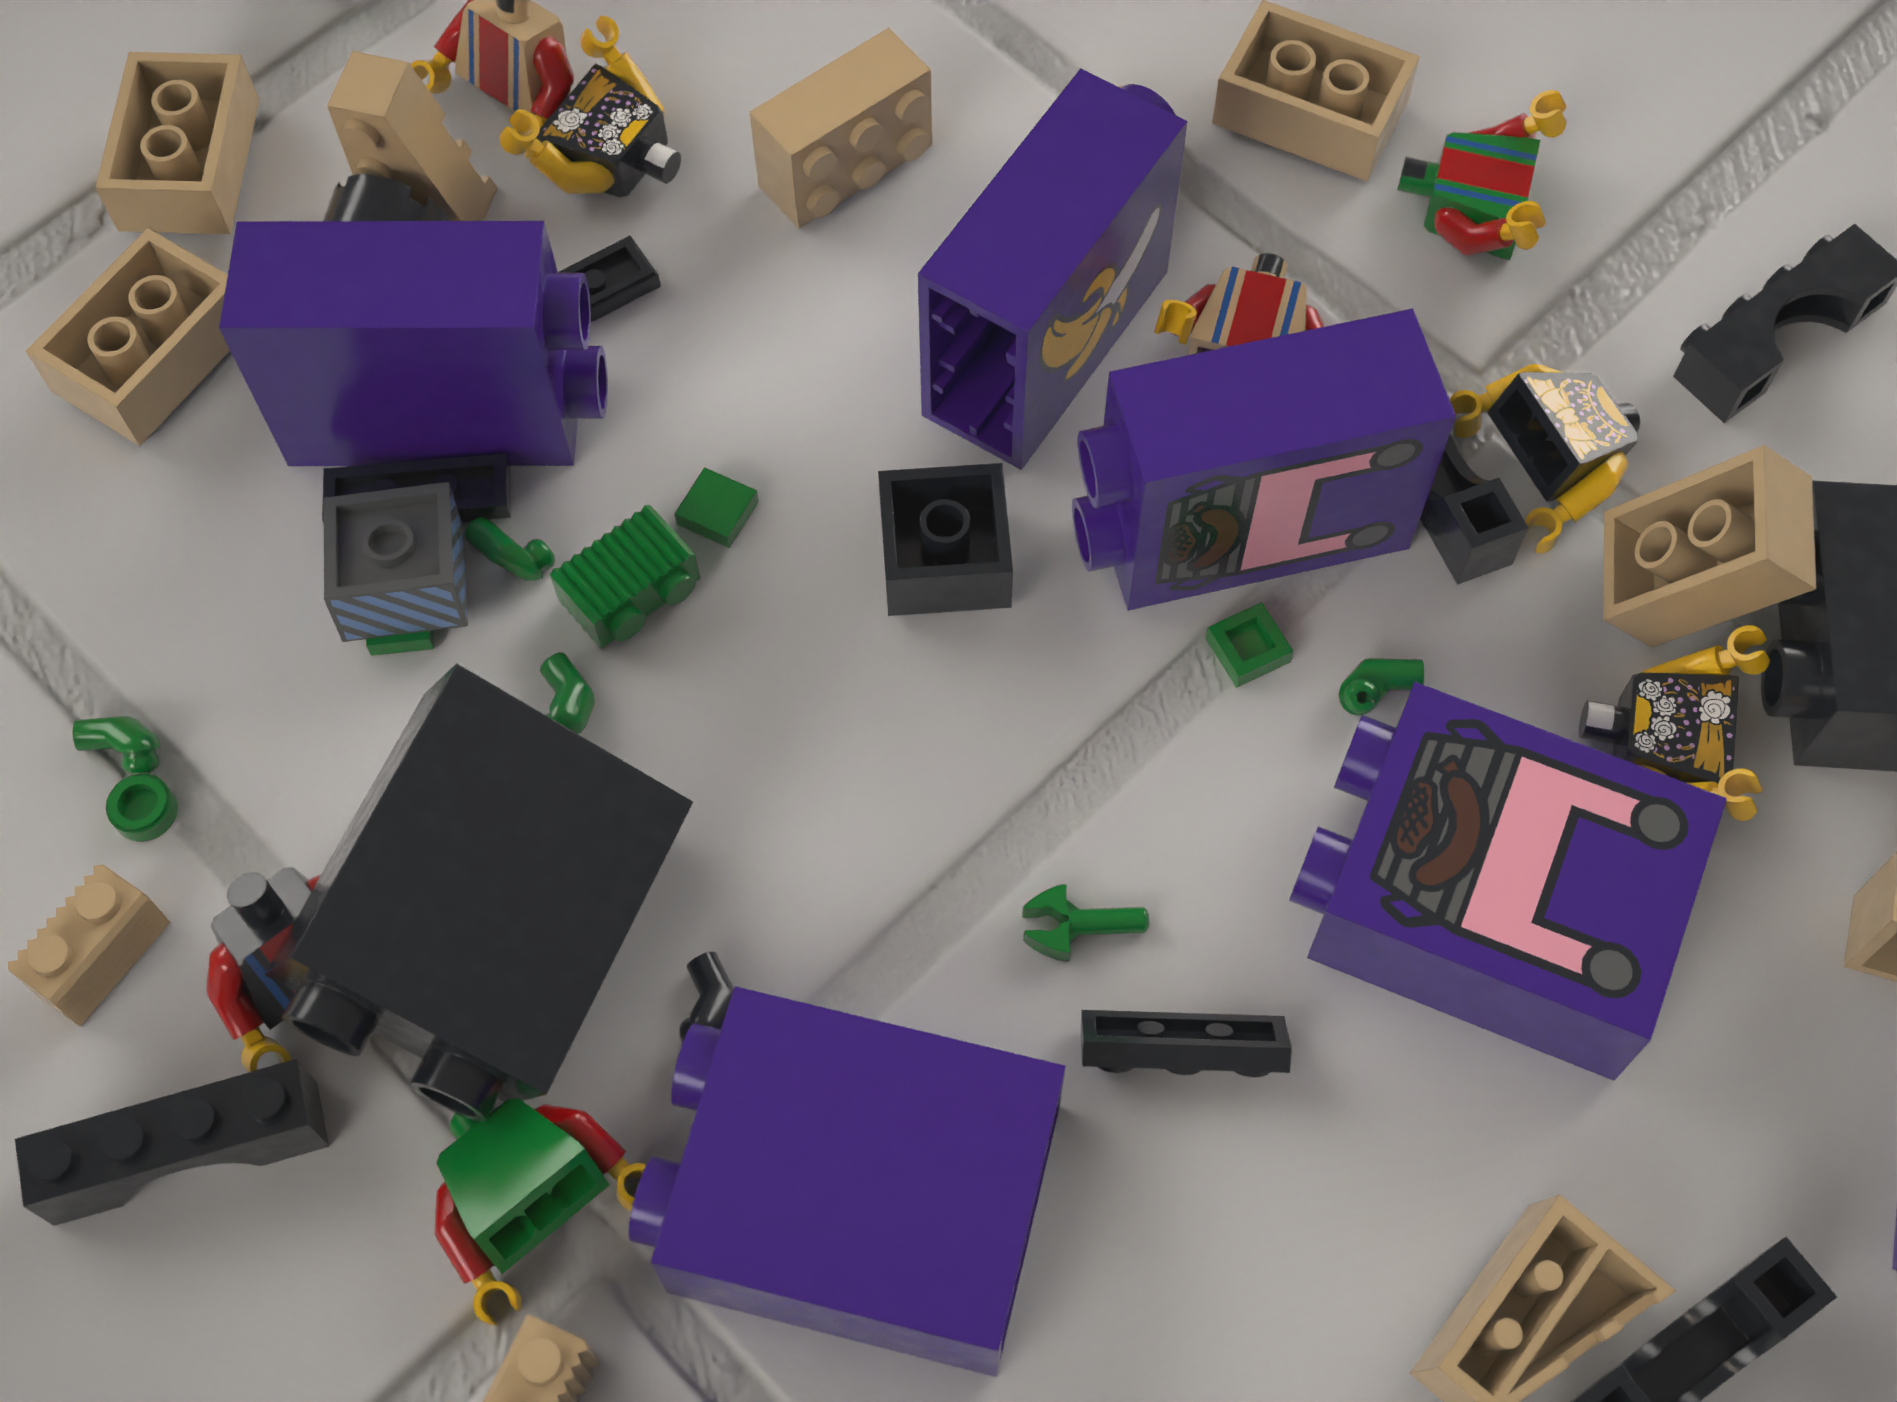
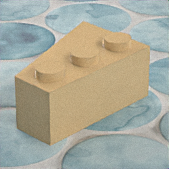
M352 51L327 104L352 175H376L401 182L412 188L409 198L426 207L428 198H430L442 208L449 221H484L498 187L490 176L480 177L471 165L469 158L472 151L464 139H456L454 141L443 126L442 121L446 114L410 63Z
M1559 1194L1528 1205L1412 1368L1410 1374L1443 1402H1520L1570 1367L1569 1364L1599 1342L1611 1338L1623 1329V1325L1653 1304L1660 1303L1676 1292V1290Z

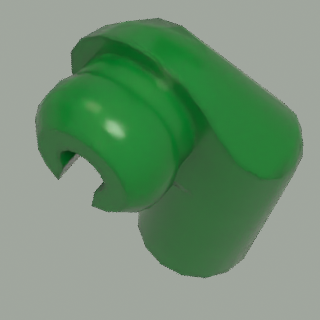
M476 518L466 529V540L490 562L525 581H536L543 578L542 573L552 568L555 564L553 552L541 539H533L522 548L488 518Z
M558 652L547 658L540 666V673L556 693L549 706L550 713L546 714V716L580 734L586 727L594 708L595 695L568 656L563 652Z
M1364 659L1341 683L1338 694L1340 704L1350 714L1365 715L1378 705L1389 690H1411L1414 682L1424 685L1423 660Z
M117 716L74 721L72 730L73 742L78 751L115 749L123 754L122 767L131 774L154 771L158 767L159 757L156 749L161 747L159 739L138 719L130 716Z

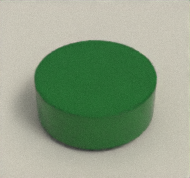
M135 774L121 780L111 790L106 801V814L110 823L123 837L137 842L150 841L163 835L174 823L178 812V804L173 792L162 779L151 774Z

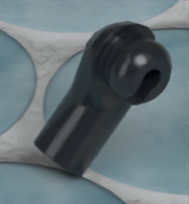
M716 952L703 953L692 959L686 966L700 997L690 1013V1018L682 1021L679 1027V1036L682 1042L693 1023L722 1029L734 988Z

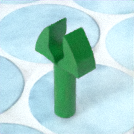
M1066 884L1057 885L1041 892L1028 901L1022 910V918L1050 916L1060 923L1056 929L1051 931L1025 930L1023 941L1043 955L1066 962L1070 961V944L1080 935L1145 933L1149 928L1150 922L1149 914L1145 907L1079 909L1066 899Z

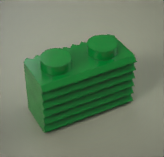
M644 505L640 512H634L630 519H624L620 526H614L610 533H604L600 540H594L590 547H584L580 554H574L570 561H564L560 568H554L550 577L561 605L567 609L568 613L574 617L576 622L581 625L583 630L602 649L615 639L618 642H623L635 636L644 626L646 617L665 603L668 606H674L684 601L694 590L696 581L700 579L695 553L651 505Z

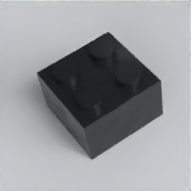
M992 463L878 471L888 616L1012 608L1013 565L1003 464Z

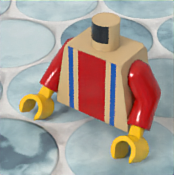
M468 0L454 16L434 45L438 51L433 59L416 60L410 64L421 80L429 73L430 80L426 87L431 94H437L449 88L451 73L448 66L451 62H454L455 74L511 110L523 109L531 112L538 120L540 128L571 93L575 80L574 72L566 55L562 22L558 16L532 0ZM512 128V129H514L519 135H522V133H521L519 130H517V129H515V128ZM527 152L525 153V157L530 158V155Z
M1263 253L1255 257L1251 271L1236 267L1226 268L1222 272L1217 284H1206L1186 301L1166 300L1162 302L1153 333L1159 335L1161 332H1170L1174 336H1178V342L1184 345L1188 343L1190 333H1192L1188 355L1325 326L1317 309L1306 304L1307 287L1302 282L1285 278L1288 268L1286 261L1278 255Z

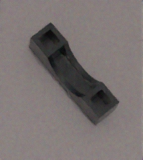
M1856 224L1850 226L1834 239L1830 235H1825L1809 249L1801 263L1794 268L1789 264L1779 268L1767 280L1761 292L1754 297L1746 293L1735 300L1725 311L1722 320L1712 327L1707 323L1697 327L1680 347L1684 355L1673 377L1723 423L1727 422L1766 393L1782 365L1784 358L1776 343L1774 330L1791 323L1814 322L1834 327L1846 333L1888 302L1897 287V259Z
M1450 433L1420 520L1458 585L1512 565L1529 527L1500 478L1485 480L1475 474L1462 458Z
M297 1059L15 1138L23 1207L53 1226L122 1207L127 1196L140 1186L175 1172L201 1166L228 1163L264 1166L329 1147L318 1084Z
M1785 1236L1750 1261L1570 1402H1700L1748 1364L1797 1330L1836 1299L1837 1295Z

